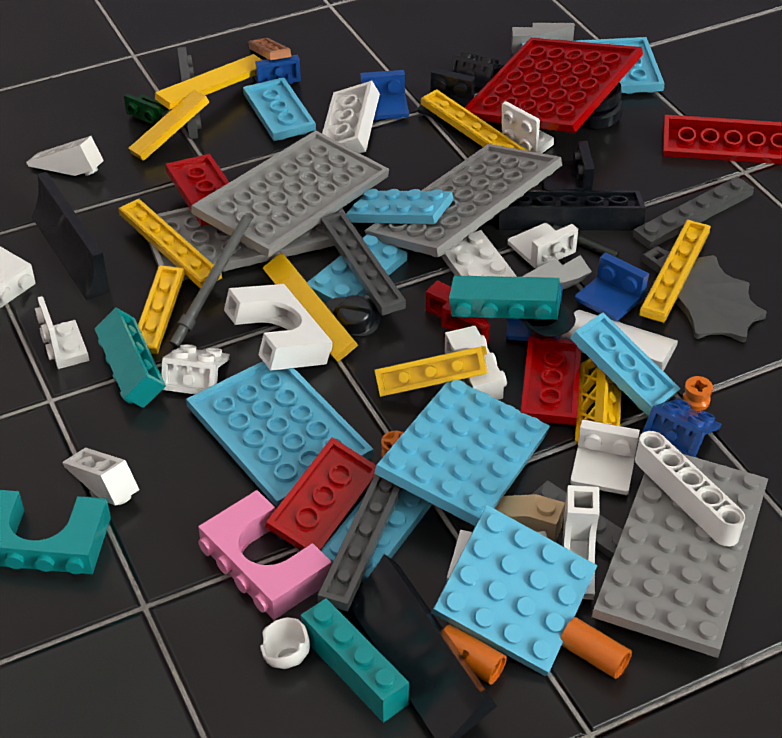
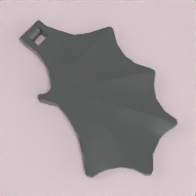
M656 246L642 254L640 258L644 264L659 274L670 252ZM714 255L698 257L675 301V304L688 317L693 329L694 338L696 339L708 335L722 334L745 343L747 330L751 324L765 319L767 314L766 310L756 306L750 300L748 293L749 282L725 274L718 264L717 257Z

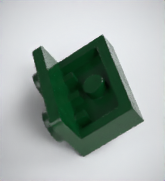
M130 94L124 96L126 114L152 125H155L172 110L144 94H141L139 97Z

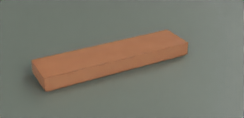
M269 38L250 40L248 42L250 50L269 60L291 57V50L288 47Z

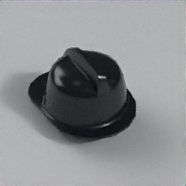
M362 296L338 297L325 303L327 308L351 336L364 337L370 335L377 330L380 324L378 309L373 303Z
M561 304L558 320L519 319L526 326L527 331L539 339L563 335L569 332L576 322L574 313Z

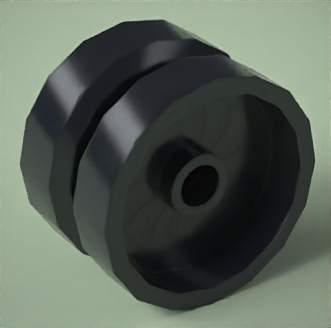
M620 82L581 125L582 127L601 129L617 123L622 118V87Z

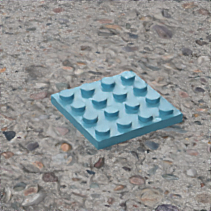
M487 505L431 613L546 676L563 643L560 639L567 624L574 618L597 565Z

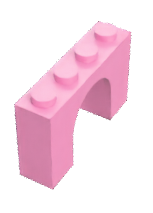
M256 490L199 525L200 540L198 544L205 555H211L216 560L219 569L224 574H229L234 579L235 584L242 593L247 592L253 598L254 604L262 613L266 612L273 620H276L321 589L332 566V561L313 543L286 561L274 565L256 564L244 557L243 551L245 548L270 531L265 525L266 521L275 511V507Z

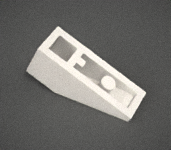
M89 136L38 152L26 163L29 167L73 176L84 173L87 176L98 170L97 166L104 160L92 137Z
M84 448L62 462L64 467L97 497L107 499L108 503L115 506L126 503L131 499V495L139 490L126 461Z

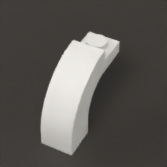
M568 485L562 546L595 564V541L599 519V487ZM595 572L583 599L594 600Z

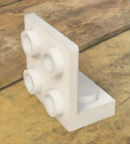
M507 101L502 103V134L531 152L543 153L554 145V137L539 130L540 120L537 117Z
M543 223L509 238L508 245L536 269L555 257L559 260L575 253L578 228L570 224L556 231L548 223Z
M43 296L37 297L39 307L35 308L38 323H43L41 328H39L43 343H49L45 345L49 360L54 359L58 369L89 361L88 352L76 320L53 325Z
M180 345V348L172 350L171 353L162 359L161 376L166 385L163 390L197 394L217 384L218 368L229 360L230 354L222 353V350L218 348H207L204 351L196 350L194 345Z
M582 420L570 484L599 487V490L627 495L640 430Z

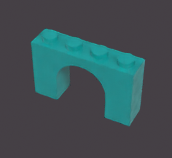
M0 490V566L13 569H37L45 572L60 571L72 574H93L111 519L107 499L77 496L73 511L65 528L50 538L34 541L26 540L16 535L25 511L20 492Z

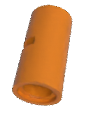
M574 617L567 624L560 638L563 641L562 647L614 679H617L623 673L632 655V650L577 617Z
M448 624L444 628L445 632L474 674L486 683L493 684L503 671L507 656L454 625Z

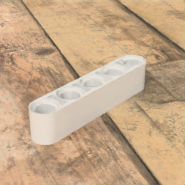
M655 431L643 432L639 437L636 464L715 542L723 546L736 545L745 521L744 512L663 435Z

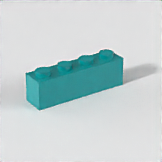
M454 276L449 295L452 317L558 320L561 302L560 278Z
M115 307L95 328L99 338L98 343L106 354L105 360L112 368L114 373L112 376L120 387L121 397L129 404L135 403L144 408L166 385L135 318Z
M327 598L301 614V622L306 627L310 646L383 723L409 705V682Z

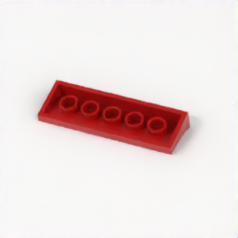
M680 115L664 116L662 156L782 164V122Z

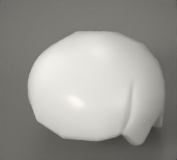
M286 617L275 620L265 627L262 632L263 645H260L261 652L267 664L274 668L288 669L299 665L309 653V636L305 625L299 619Z

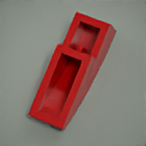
M437 280L426 291V311L441 317V326L451 331L476 326L480 335L485 336L488 344L489 323L486 318L452 317L449 302L451 287Z

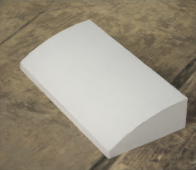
M373 81L333 92L322 134L358 153L366 152L380 95Z
M582 310L575 311L576 322L574 327L569 332L560 335V339L571 340L570 337L576 330L598 315ZM613 321L664 371L677 346V340Z

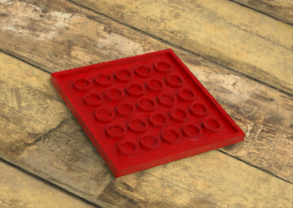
M531 37L464 108L483 121L502 123V103L507 101L537 117L540 120V129L575 133L643 56L642 47Z

